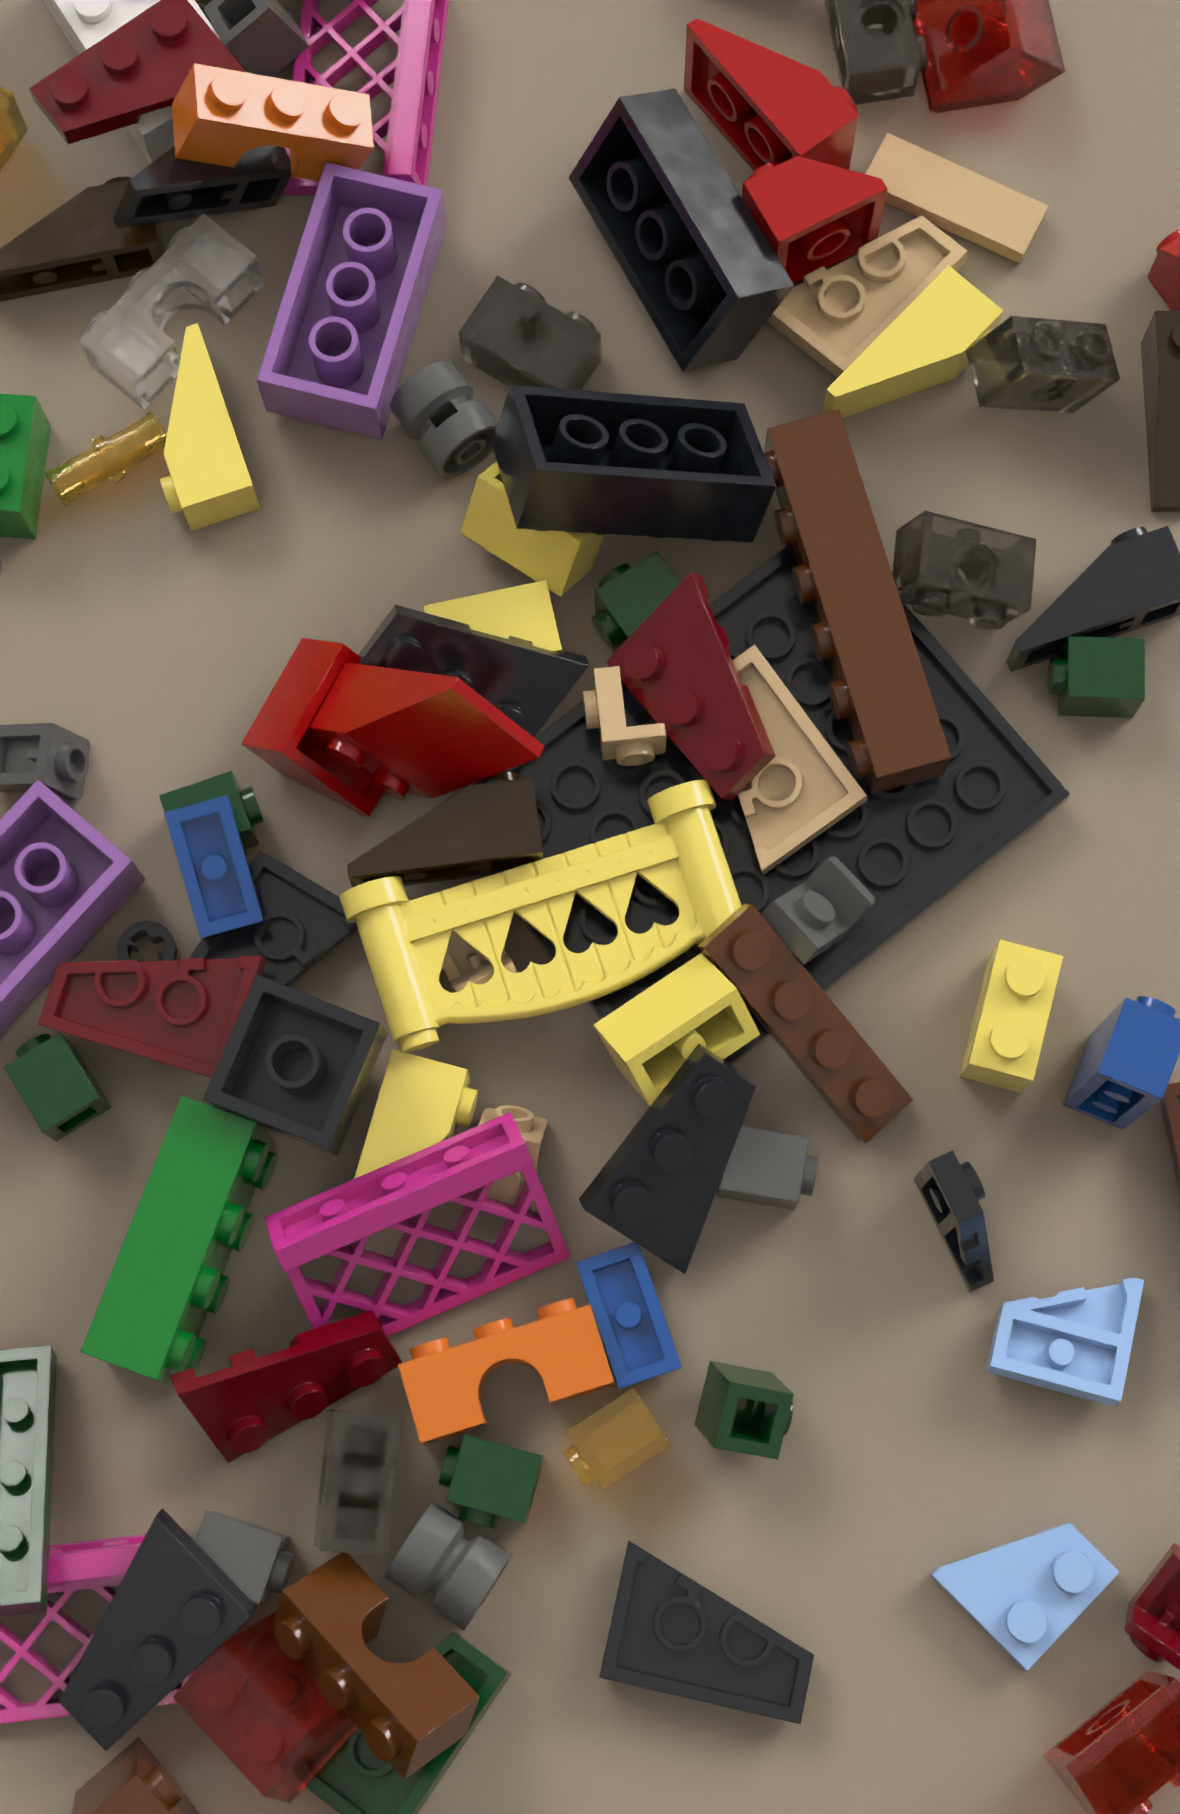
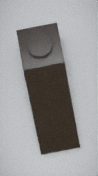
M116 177L106 181L103 185L87 187L1 247L0 302L167 270L168 264L160 223L117 228L113 220L131 177Z
M1180 310L1155 311L1141 341L1151 512L1180 511Z
M501 772L481 780L482 784L468 785L347 864L348 878L352 888L372 880L390 876L401 877L404 886L492 875L543 859L533 777L520 779L518 773Z

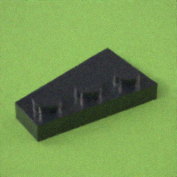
M394 605L358 654L360 664L458 677L533 737H535L589 666L586 656L568 651H564V654L535 647L532 641L509 636L506 639L470 629L469 624L399 605Z
M259 850L249 869L262 911L263 921L203 937L189 958L230 959L239 958V956H263L267 960L261 976L289 986L358 928L356 923L347 922L340 898Z
M698 1044L580 1196L579 1201L583 1209L686 1274L756 1086L748 1076L701 1044Z
M163 1508L155 1516L59 1700V1703L105 1751L113 1746L243 1625L257 1608Z
M628 1540L599 1678L801 1724L814 1654Z

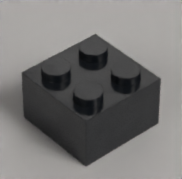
M256 974L206 1091L204 1100L216 1108L250 1119L263 1127L338 1156L388 1033L382 1024Z

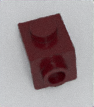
M1173 1543L1128 1603L1124 1630L1130 1635V1639L1135 1647L1145 1656L1157 1662H1164L1166 1660L1180 1670V1547Z

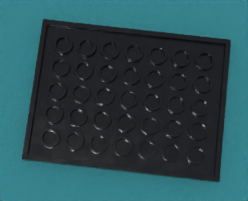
M790 545L786 546L711 603L710 608L717 625L724 628L731 648L728 649L731 659L734 660L750 647L756 645L862 788L868 800L766 874H763L739 796L737 795L733 800L722 799L710 786L716 803V807L710 813L741 905L744 903L753 904L762 915L774 900L805 882L818 866L830 856H836L875 897L874 905L840 941L806 964L800 961L823 991L826 992L1068 799L1070 793L901 600L951 759L944 776L870 795L865 777L856 779L850 766L846 743L853 740L847 718L838 720L831 705L828 683L835 680L829 661L824 660L820 662L816 656L810 634V625L817 622L811 603L801 604L797 596L792 568L799 565L793 546ZM621 681L626 726L657 724ZM584 701L535 737L545 746L539 758L503 771L518 773L520 779L533 777L543 859L653 825L654 821L647 803L650 797L682 783L705 780L667 734L666 752L656 754L655 759L649 763L623 766L617 764L616 759L603 760L599 728L587 729ZM481 780L476 782L474 785L482 784ZM637 874L625 916V923L628 929L634 933L642 934L649 931L654 922L663 926L673 924L679 917V911L675 903ZM575 894L563 937L565 947L573 953H582L589 949L592 942L599 945L612 943L617 937L615 924L582 897ZM516 914L553 960L556 954L554 944ZM699 944L694 945L688 951L646 977L618 991L587 1003L597 1016L603 1019L702 953L697 947ZM748 1007L747 1009L760 1035L723 1059L731 1066L771 1036Z

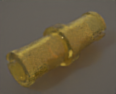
M150 411L143 418L106 439L101 434L90 440L92 447L56 468L47 470L45 475L51 481L49 483L64 506H68L71 504V501L109 479L116 483L125 478V470L165 447V436L167 434L157 417Z

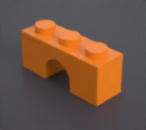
M194 63L172 103L175 158L234 168L240 157L253 148L280 146L290 150L292 177L320 181L325 162L359 170L374 148L369 94Z
M569 1298L536 1309L539 1320L514 1328L511 1318H505L474 1328L473 1332L476 1340L450 1348L448 1338H441L410 1348L412 1360L398 1364V1368L420 1443L427 1445L487 1426L488 1423L481 1401L482 1387L489 1374L504 1364L521 1363L533 1368L543 1379L551 1405L614 1386V1380L591 1305L577 1308L574 1298Z

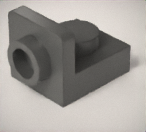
M54 723L0 725V792H26L39 780L54 794L68 800H80L83 796L85 778L89 769V740Z
M830 856L818 866L805 882L774 900L762 913V917L791 952L803 964H806L840 941L874 905L875 897L836 856Z

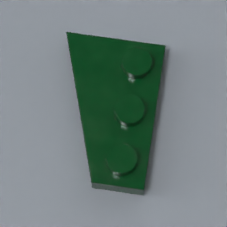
M452 1632L434 1647L480 1696L464 1737L404 1780L389 1762L381 1761L371 1752L362 1731L345 1715L332 1725L326 1734L304 1751L297 1752L279 1767L340 1814H418L512 1673L460 1634Z

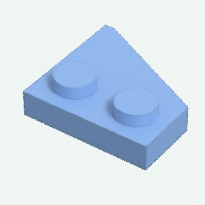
M1134 1277L1124 1279L1120 1284L1085 1290L1082 1287L1061 1291L1054 1297L1044 1299L1030 1297L1004 1302L998 1311L986 1372L1116 1407L1122 1400L1144 1280Z
M1064 1523L1037 1532L1026 1538L996 1546L985 1552L938 1566L929 1575L1023 1670L1028 1671L1119 1574V1571L1071 1523Z

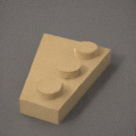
M921 215L859 247L857 255L828 270L823 266L805 275L804 282L791 289L767 322L838 378L948 265L957 272L966 262L967 250Z
M753 645L732 661L742 685H746L749 689L776 756L739 792L738 796L755 846L761 871L763 874H766L868 799L862 788L756 645Z

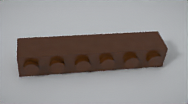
M840 410L767 428L764 455L777 486L775 492L781 508L774 511L776 528L783 547L792 545L799 566L792 568L794 586L801 604L810 602L817 623L810 625L811 639L818 660L820 662L828 660L835 681L828 683L829 697L836 718L838 720L847 718L853 740L848 741L846 747L856 779L865 777L870 795L944 776L951 755Z

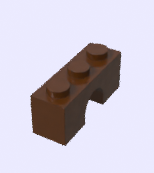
M343 1551L282 1590L272 1631L275 1633L276 1640L282 1651L290 1659L299 1660L316 1679L326 1701L336 1710H343L362 1731L371 1752L381 1761L389 1762L405 1780L466 1735L480 1696L435 1647L419 1658L407 1663H392L382 1660L368 1649L366 1644L377 1637L389 1597L346 1551Z

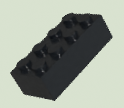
M676 88L619 97L568 178L682 372L736 360L795 285Z
M510 385L492 441L517 529L753 543L777 487L745 403Z

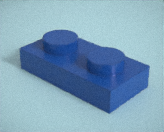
M229 795L166 811L164 815L200 938L263 921L262 911Z
M633 1242L576 1262V1267L588 1302L591 1305L618 1389L622 1390L681 1369L682 1366L640 1245Z

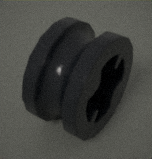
M142 921L134 923L124 931L119 939L117 950L120 960H131V951H139L135 942L147 936L153 944L165 943V952H157L161 961L177 960L178 952L173 936L166 927L157 922Z

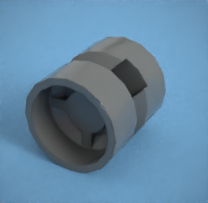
M450 360L435 362L413 374L401 385L390 403L391 412L410 437L421 439L419 444L420 451L437 474L445 479L467 472L491 454L493 451L492 441L498 425L497 419L484 402L478 399L472 400L474 396L473 387L455 363Z
M433 1502L405 1540L391 1563L385 1578L415 1598L431 1591L434 1593V1608L439 1611V1614L465 1631L498 1581L513 1554L488 1537L484 1539L478 1536L470 1541L465 1540V1522Z

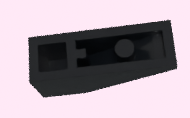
M173 146L129 180L113 220L117 228H125L276 206L291 177L290 158L284 147L261 146L245 152L233 168L175 158V146Z
M1165 526L1147 532L1145 527H1137L1116 536L1111 541V545L1015 641L1007 659L1010 671L1013 672L1048 660L1051 657L1059 656L1068 636L1113 638L1180 615V553L1169 527Z

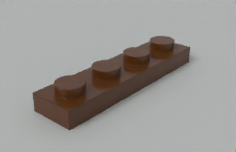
M744 903L697 945L705 957L737 988L745 1005L858 1140L867 1143L913 1100L753 904Z

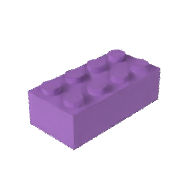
M325 162L257 377V384L266 411L383 439L391 412L390 403L400 383L447 228L443 190Z
M39 780L0 819V1036L52 981L58 962H70L145 880L129 857Z

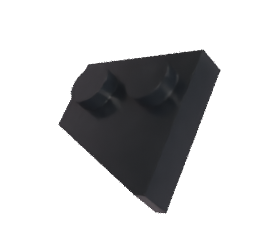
M952 1150L928 1161L914 1178V1181L970 1293L994 1281L984 1212L978 1202L985 1198V1192L972 1165L968 1161L960 1164Z

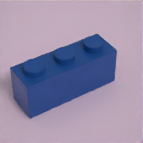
M1138 996L1136 1001L1126 997L1089 1035L1063 1105L1123 1130L1162 1100L1180 1053V1019L1174 1017L1176 1010L1170 1005L1151 997Z

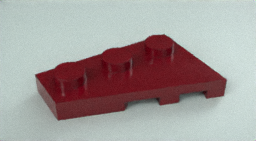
M160 0L30 87L29 90L34 102L69 145L139 123L142 114L171 106L194 63L240 72L246 71L188 0Z
M690 572L606 663L609 667L619 666L621 681L657 723L665 724L666 734L707 780L722 799L733 800L776 755L749 689L746 685H742L728 651L731 645L724 628L717 625L707 600L710 594L703 577L697 573Z
M239 956V958L230 959L179 958V960L58 962L37 1025L212 1078L256 974L262 975L267 959L263 956Z
M373 1310L296 1334L290 1342L289 1348L257 1358L252 1348L228 1356L230 1365L228 1368L200 1377L196 1376L193 1368L169 1376L178 1397L229 1463L243 1454L259 1449L266 1441L301 1421L319 1415L326 1407L361 1387L377 1382L384 1374L397 1368L398 1364L403 1362Z

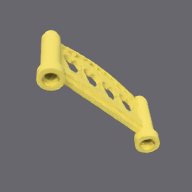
M707 780L682 783L650 797L647 803L654 821L653 825L409 901L402 878L399 876L372 880L343 892L339 898L348 923H356L393 1042H399L402 1053L418 1051L438 1043L439 1038L436 1030L444 1024L488 1023L523 1019L565 1010L601 998L655 972L708 937L742 905L710 813L716 807V803ZM637 874L675 903L679 911V917L673 924L663 926L654 922L651 929L642 934L634 933L628 929L625 923V916ZM575 894H578L615 924L617 937L612 943L599 945L592 942L589 949L582 953H573L565 947L563 937ZM514 913L554 944L556 954L551 962L539 965L530 961L529 966L519 973H512L504 968L501 958ZM453 932L491 962L494 974L487 983L474 984L468 981L465 988L456 993L448 992L441 987L439 977Z

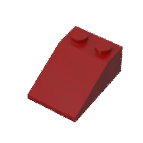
M696 18L687 24L684 91L753 171L772 162L779 165L796 156L849 170L859 115L853 99L846 90L839 86L834 88L827 78L814 68Z
M345 662L309 727L330 742L326 748L329 754L352 767L360 768L363 766L374 775L370 781L374 787L399 800H404L407 794L434 799L539 758L545 747L458 677Z

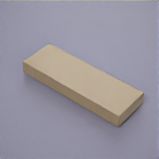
M889 133L886 134L865 173L866 175L883 180L888 188L885 203L916 217L922 215L935 226L1019 264L1023 261L1049 205Z

